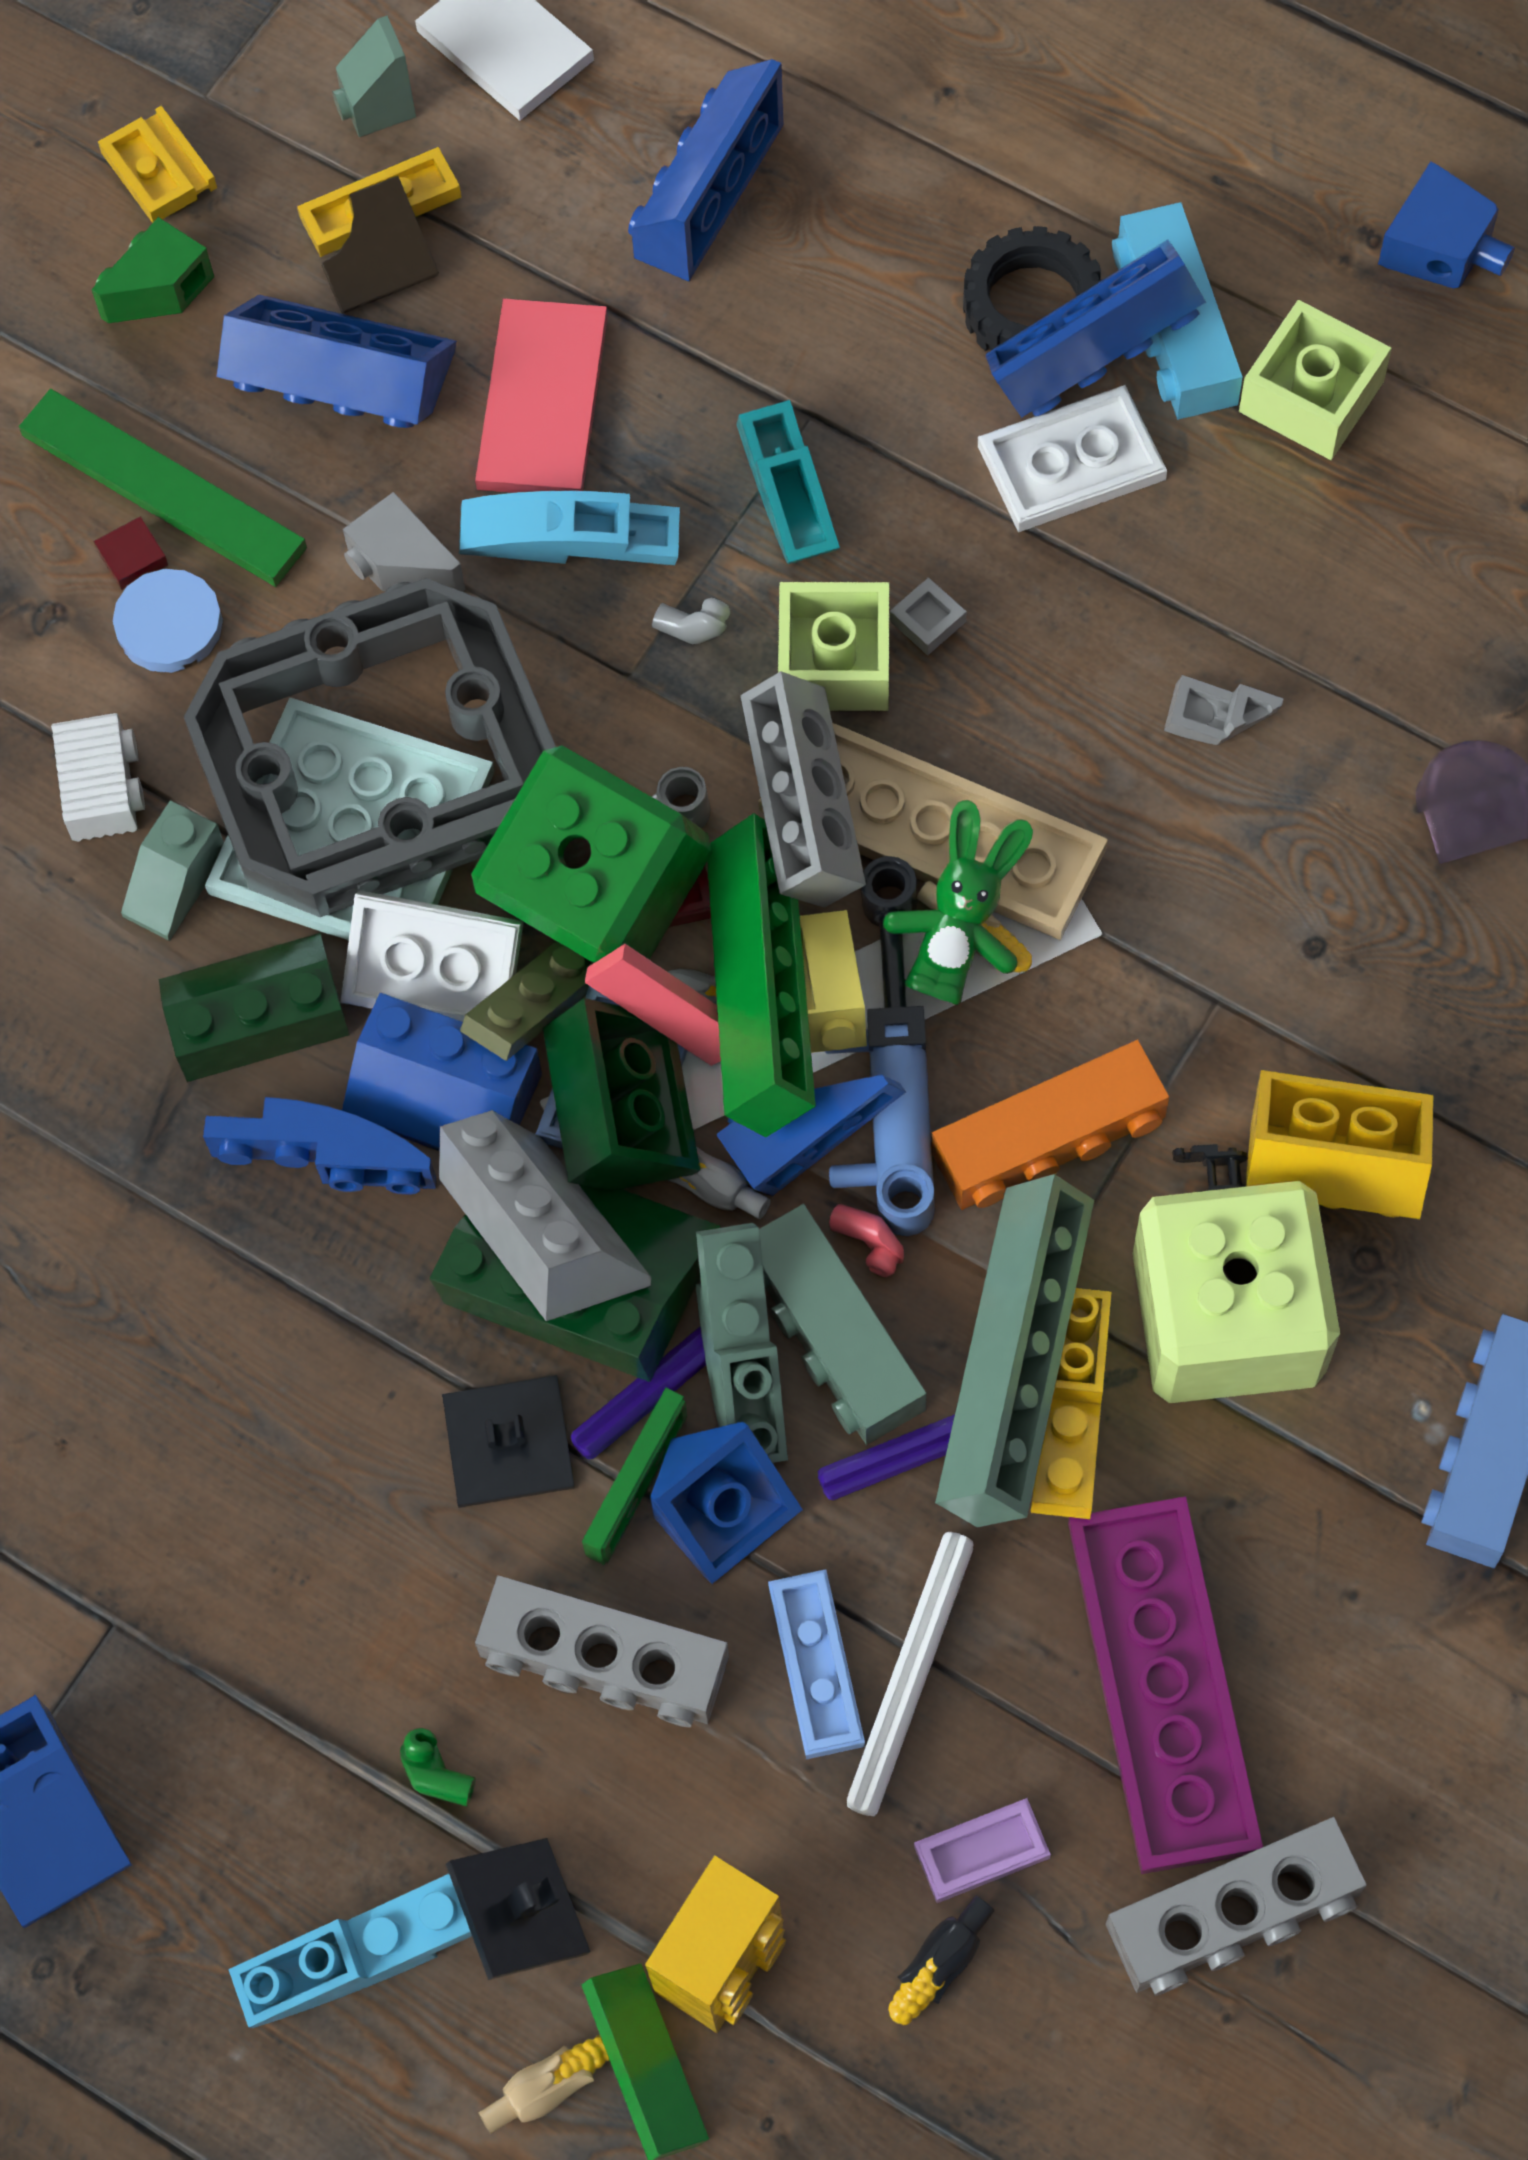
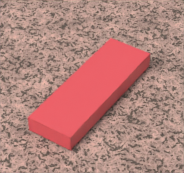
M627 944L620 946L587 967L585 978L587 985L709 1065L713 1066L721 1061L718 1013L715 1003Z

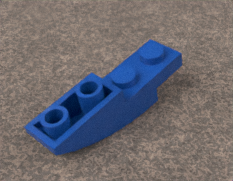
M265 1097L263 1118L206 1116L203 1138L211 1156L218 1157L221 1162L227 1164L247 1165L252 1162V1159L274 1160L277 1164L285 1167L301 1168L307 1166L309 1162H315L322 1184H329L331 1188L344 1192L360 1191L363 1189V1186L386 1187L390 1192L405 1195L416 1194L420 1192V1188L436 1189L437 1178L431 1158L386 1128L357 1115L335 1108L299 1100Z

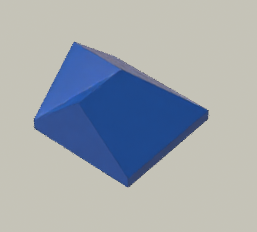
M743 1421L671 1439L650 1496L655 1520L711 1584L716 1582L803 1510L749 1426Z

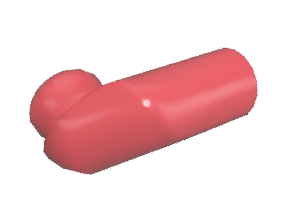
M838 1204L833 1209L829 1221L830 1229L833 1232L865 1242L872 1250L866 1258V1265L871 1272L881 1277L893 1275L897 1264L903 1263L904 1247L884 1219L878 1215L843 1204Z

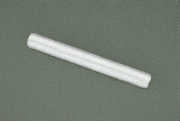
M946 1532L942 1537L847 1797V1807L862 1815L875 1816L878 1813L973 1552V1541L959 1533Z

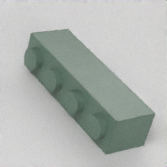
M804 1203L760 1228L764 1285L776 1306L771 1308L772 1315L786 1338L789 1339L796 1335L807 1353L802 1355L801 1359L815 1384L821 1386L826 1383L837 1399L836 1402L831 1404L832 1409L844 1430L849 1435L857 1431L867 1446L926 1411L927 1393Z

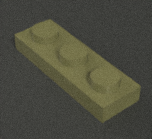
M556 941L466 1013L460 1032L507 1061L540 1034L544 1026L570 1009L587 994L589 985L585 983L587 967L592 965L593 962Z

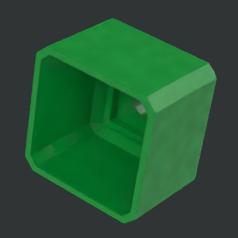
M561 745L542 752L471 875L476 894L593 963L624 944H627L650 960L711 856L712 848L708 833L685 816ZM574 839H587L591 846L589 861L580 868H568L564 861L566 846Z

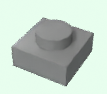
M929 577L890 610V622L926 655H929L966 622L967 611Z

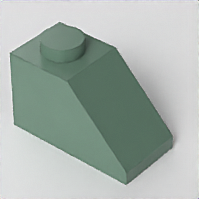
M384 16L374 22L335 67L340 88L333 90L332 94L342 121L351 118L359 137L416 118L405 54L388 16Z
M170 800L140 845L122 907V917L170 941L205 888L206 881L224 844L218 824Z

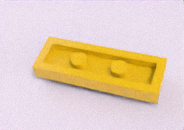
M439 147L297 206L299 217L319 256L322 257L341 249L350 236L353 216L349 195L398 175L415 217L462 198L460 185Z

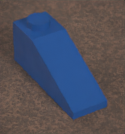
M881 1074L814 1088L816 1107L766 1138L728 1118L729 1125L716 1135L751 1187L757 1191L774 1196L906 1093L902 1085Z

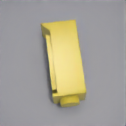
M847 910L801 915L800 926L811 1053L867 1046L865 1005Z

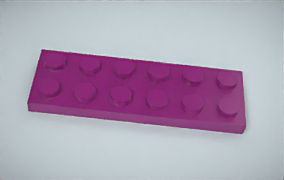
M1186 1496L1093 1512L1090 1519L1069 1517L1068 1526L1141 1874L1242 1857L1263 1848Z

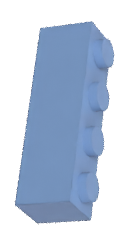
M1504 1314L1501 1315L1494 1332L1486 1329L1482 1331L1473 1362L1483 1365L1477 1385L1466 1382L1456 1411L1457 1416L1466 1418L1460 1438L1449 1435L1438 1468L1449 1472L1443 1492L1432 1489L1421 1521L1423 1524L1432 1526L1426 1545L1491 1568L1496 1567L1504 1553L1528 1476V1322Z

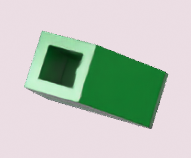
M158 217L146 231L139 232L133 238L126 253L113 267L106 268L99 275L95 286L91 290L101 319L107 323H116L182 313L214 278V273L207 248Z

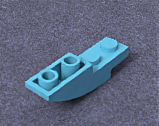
M597 491L517 492L465 499L461 503L459 554L566 564L568 556L675 566L679 550L680 507L630 503V494Z
M447 1874L347 1921L341 1919L334 1920L228 1970L249 2028H255L312 2009L437 1958L436 1952L465 1940L472 1935L450 1875Z

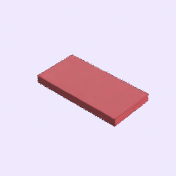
M503 299L475 478L477 490L508 493L583 491L608 319L606 306Z

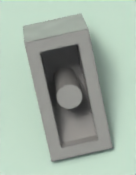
M394 492L343 528L348 549L344 553V557L348 565L360 579L364 580L369 576L382 591H386L389 587L400 582L413 583L424 578L462 592L466 590L460 562Z

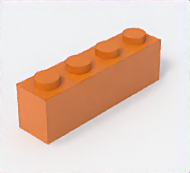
M1137 1039L932 1132V1155L960 1209L964 1210L975 1204L978 1208H985L1002 1200L1007 1187L1021 1184L1027 1180L1032 1181L1056 1174L1060 1170V1165L1078 1157L1081 1161L1094 1159L1105 1153L1111 1147V1142L1128 1134H1131L1133 1138H1138L1154 1131L1162 1124V1119L1166 1118L1169 1095Z

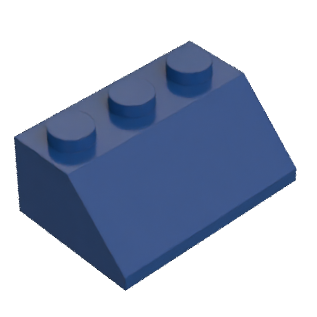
M379 993L356 1044L342 1111L380 1125L402 1138L440 1151V1126L493 1110L520 1125L542 1076L537 1048L525 1045L510 1059L505 1061L460 1032L463 1022Z

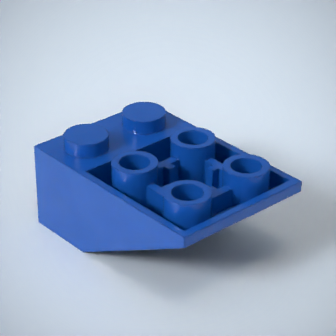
M36 1695L0 1715V1890L21 1926L26 1928L132 1866L50 1710Z

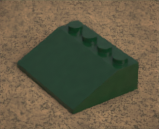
M579 1185L651 1276V1286L545 1321L467 1215L463 1216L455 1226L429 1278L444 1304L651 1382L700 1278L696 1232L721 1228L720 1225L622 1189L608 1190Z

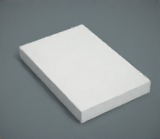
M440 0L415 20L419 34L519 121L594 61L593 49L536 0Z
M1126 385L978 436V448L1018 533L1162 482L1167 477V469Z
M360 890L355 894L341 1003L373 1008L379 993H383L463 1022L466 1013L516 974L524 921Z

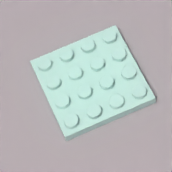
M291 697L269 742L285 750L290 758L297 781L298 794L296 801L289 810L282 813V817L298 856L377 828L380 812L388 803L395 799L403 797L416 798L431 808L488 787L495 772L493 762ZM264 775L256 783L262 785L269 784L276 780L278 775ZM407 829L401 832L397 838L403 840L413 839L421 831ZM227 835L205 884L208 895L349 940L354 905L323 917H318L249 890L230 838ZM453 869L382 895L438 905Z

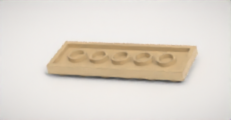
M832 723L859 854L872 860L884 856L899 857L908 862L914 870L917 879L926 883L931 881L937 885L940 875L949 863L950 816L958 802L970 800L976 804L979 810L981 823L975 860L978 862H984L997 837L1007 824L1017 819L1026 820L1033 829L1031 842L1021 858L1002 879L1000 900L994 912L1056 939H1062L1107 849V838ZM760 798L758 801L759 811L763 812L762 802Z

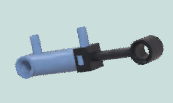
M884 856L876 858L866 866L863 871L866 885L861 887L864 914L872 924L880 927L884 1008L867 1009V1046L824 1052L826 1054L869 1052L871 1077L882 1074L899 1082L906 1093L873 1118L875 1163L832 1165L829 1168V1177L832 1188L876 1186L879 1216L884 1219L894 1234L912 1236L928 1228L933 1220L935 1211L924 1006L907 1007L903 934L887 932L883 926V920L890 912L916 911L918 903L917 879L914 870L908 862L899 857ZM887 886L896 887L902 891L901 895L893 899H883L876 895L878 890ZM904 1191L913 1192L921 1199L916 1206L909 1209L898 1208L893 1205L891 1200L896 1194Z

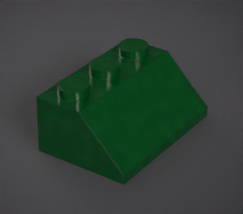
M320 933L158 979L162 1008L175 1056L187 1082L350 1035Z
M586 998L543 1027L569 1183L608 1190H619L691 1176L701 1170L679 1049L676 1042L619 1005Z

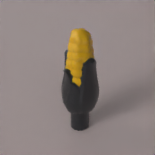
M975 1895L958 1919L951 1916L940 1922L928 1935L910 1965L897 1976L901 1981L900 1990L896 1991L888 2008L890 2017L894 2022L908 2025L913 2018L920 2015L921 2011L931 2001L939 2004L950 1984L971 1963L980 1944L977 1934L995 1911L980 1897Z

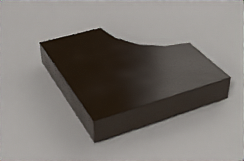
M398 175L349 195L353 216L350 236L341 250L322 262L321 265L342 314L438 276V269Z

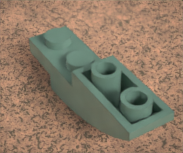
M749 1223L697 1231L696 1239L701 1284H696V1294L703 1348L718 1427L743 1421L749 1426L772 1463L788 1460L778 1354L777 1346L770 1342L759 1227Z

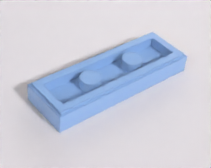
M827 1570L769 1581L768 1587L806 1759L865 1747L864 1735Z

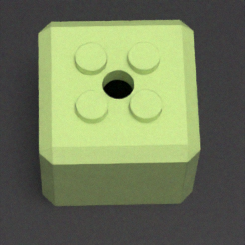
M1301 1181L1151 1198L1140 1212L1132 1255L1153 1392L1168 1403H1178L1315 1387L1327 1372L1340 1336L1317 1193ZM1232 1259H1244L1254 1266L1257 1277L1248 1284H1235L1227 1279L1223 1272V1266Z

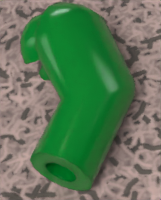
M416 1728L409 1731L405 1736L404 1743L401 1745L400 1759L412 1787L421 1794L467 1807L473 1795L476 1777L446 1769L437 1747L436 1736L430 1730Z

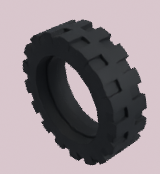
M1033 226V231H1023L1022 227L1008 230L1007 236L1000 238L999 235H996L986 242V248L983 251L978 249L973 255L971 268H967L964 278L963 313H966L965 323L970 334L975 332L977 335V344L985 351L989 348L993 350L1029 327L1008 320L993 306L990 300V290L999 279L1020 268H1042L1057 273L1069 282L1077 297L1102 281L1100 265L1096 259H1090V250L1081 242L1077 245L1072 242L1071 235L1059 230L1057 234L1047 232V227Z

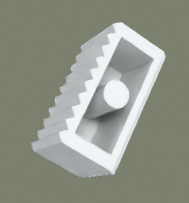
M117 713L52 724L62 815L71 839L79 842L82 839L90 840L93 837L101 838L104 835L112 836L115 833L123 834L126 831L135 832L138 829L135 811L145 810V802L139 777L131 778L129 763L138 761V749L133 729L124 730Z

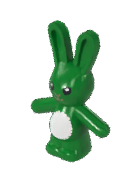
M970 800L958 802L950 816L949 863L940 875L936 886L938 910L894 911L888 913L883 920L885 930L891 934L925 933L918 956L905 980V986L955 1005H959L962 1001L967 974L972 965L975 951L1002 973H1012L1017 967V957L987 931L982 924L996 910L1000 900L1002 879L1024 854L1033 835V829L1028 821L1023 819L1014 820L1003 828L984 862H978L975 860L981 817L976 804Z

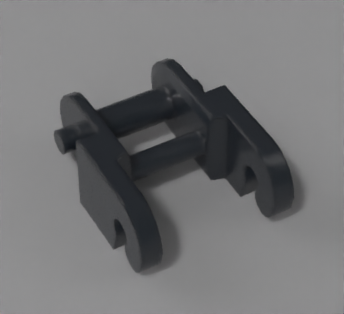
M1218 1144L1194 1145L1190 1148V1152H1184V1148H1176L1172 1151L1173 1160L1176 1162H1202L1203 1166H1207L1208 1191L1246 1187V1185L1242 1184L1240 1163L1248 1159L1246 1152L1237 1151L1236 1148H1229L1228 1151L1218 1152ZM1228 1165L1230 1185H1217L1215 1166Z

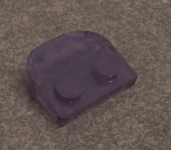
M1465 741L1441 750L1431 759L1432 761L1426 768L1422 780L1417 785L1416 804L1418 813L1422 811L1425 813L1439 864L1528 838V764L1517 753L1493 742Z

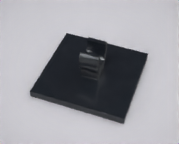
M557 1375L442 1394L458 1508L575 1489Z
M548 1838L454 1859L446 1863L488 1980L581 1957L591 1952Z

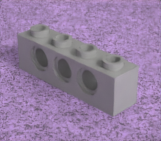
M780 671L740 696L779 892L782 895L825 908L865 886L866 883L825 687Z
M498 1575L475 1641L480 1657L487 1659L485 1665L494 1671L510 1676H519L522 1669L543 1675L542 1682L545 1685L567 1693H577L579 1686L601 1693V1701L620 1709L634 1710L636 1703L659 1710L657 1716L660 1719L682 1727H692L694 1720L705 1724L709 1723L729 1659L727 1642ZM541 1627H551L560 1633L559 1640L555 1646L545 1651H538L528 1645V1640L535 1630ZM601 1643L609 1644L617 1650L616 1658L606 1667L596 1668L585 1662L588 1650L594 1645ZM656 1660L667 1661L675 1668L671 1679L660 1685L650 1684L642 1678L644 1668Z
M1332 1817L1110 1913L1105 1925L1136 1993L1151 1987L1154 1995L1158 1996L1187 1983L1189 1979L1185 1972L1208 1962L1211 1971H1215L1237 1962L1245 1957L1242 1947L1264 1938L1269 1947L1294 1937L1301 1932L1298 1923L1320 1913L1323 1921L1328 1922L1351 1912L1358 1907L1354 1898L1361 1895L1366 1887V1882L1335 1817ZM1287 1872L1300 1874L1308 1882L1310 1888L1309 1897L1300 1901L1288 1899L1281 1893L1278 1887V1877ZM1233 1896L1244 1898L1251 1904L1254 1910V1920L1246 1925H1236L1229 1922L1223 1915L1222 1901ZM1174 1921H1185L1191 1924L1198 1934V1944L1188 1950L1173 1947L1165 1936V1927Z

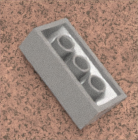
M493 1110L440 1126V1181L545 1321L651 1286V1276L578 1184L568 1182L566 1168L541 1137Z

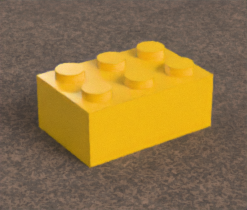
M1261 1070L1250 1127L1246 1187L1301 1181L1317 1193L1318 1204L1326 1208H1346L1379 1213L1386 1217L1420 1219L1432 1167L1433 1095Z
M714 1855L645 1963L655 1994L715 2033L719 2032L725 2020L734 2026L753 1996L749 1989L751 1987L750 1980L758 1968L768 1972L785 1946L786 1939L783 1938L785 1929H783L784 1919L781 1914L779 1896Z

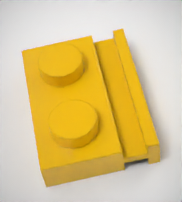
M162 106L156 108V114L144 120L140 117L98 141L101 154L152 223L158 217L163 220L198 200L197 194L209 189L212 192L217 189L214 175Z

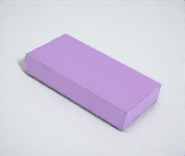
M1027 1798L914 1842L915 1851L936 1903L1048 1860L1051 1856Z

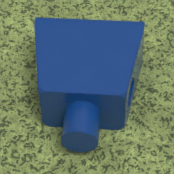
M1430 161L1386 231L1378 265L1454 289L1462 286L1474 265L1502 276L1513 256L1515 247L1492 237L1499 211L1497 205L1439 165Z

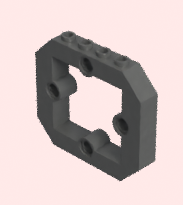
M427 578L413 583L400 582L389 587L385 593L362 601H347L337 606L332 612L312 619H297L289 622L279 631L259 638L248 637L235 642L230 648L218 652L184 715L193 745L249 890L318 917H323L354 905L355 894L360 890L385 894L480 859L542 752L556 747L496 604ZM446 640L459 670L448 680L445 689L451 724L457 734L465 739L474 741L488 740L504 781L431 808L416 798L403 797L395 799L388 803L380 812L377 828L298 856L282 817V813L289 810L294 804L298 794L297 781L290 758L285 750L276 744L268 742L254 744L242 713L322 684L331 687L347 686L359 678L363 673V669ZM332 647H345L338 654H325L326 650ZM475 699L486 701L484 705L478 708H467L464 706L469 701ZM264 775H278L276 780L269 784L262 785L256 783ZM407 829L421 831L413 839L403 840L397 838L401 832Z

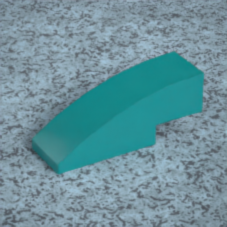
M787 400L739 414L736 425L762 502L787 564L839 550V543L808 446H804L791 401Z

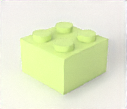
M1297 300L1245 376L1239 412L1332 461L1384 383L1392 348Z
M780 582L778 673L782 671L825 687L830 711H889V582Z

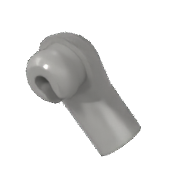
M708 598L704 600L700 612L687 614L661 603L654 615L652 628L687 643L700 644L723 634L727 628L725 621L730 616V608L720 600Z

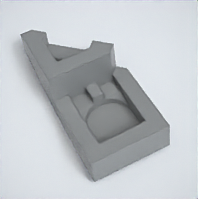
M1182 675L1175 685L1164 731L1188 739L1219 745L1276 713L1282 706L1284 698L1243 684H1239L1236 690L1231 692Z

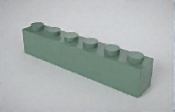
M1055 1174L1007 1187L1005 1190L935 1503L976 1527L1027 1518L1094 1205V1199Z

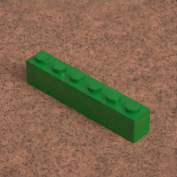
M753 813L710 843L712 854L707 863L724 1114L736 1123L766 1138L816 1107L799 903L798 899L780 894L765 819Z

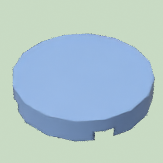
M162 569L147 573L129 584L117 600L113 616L117 640L131 661L150 671L169 673L185 669L184 665L190 664L195 660L200 662L207 657L220 639L223 623L216 594L202 578L185 570Z

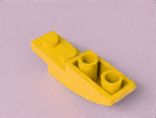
M1076 1288L1033 1488L1031 1513L1082 1519L1091 1518L1112 1292L1082 1288Z

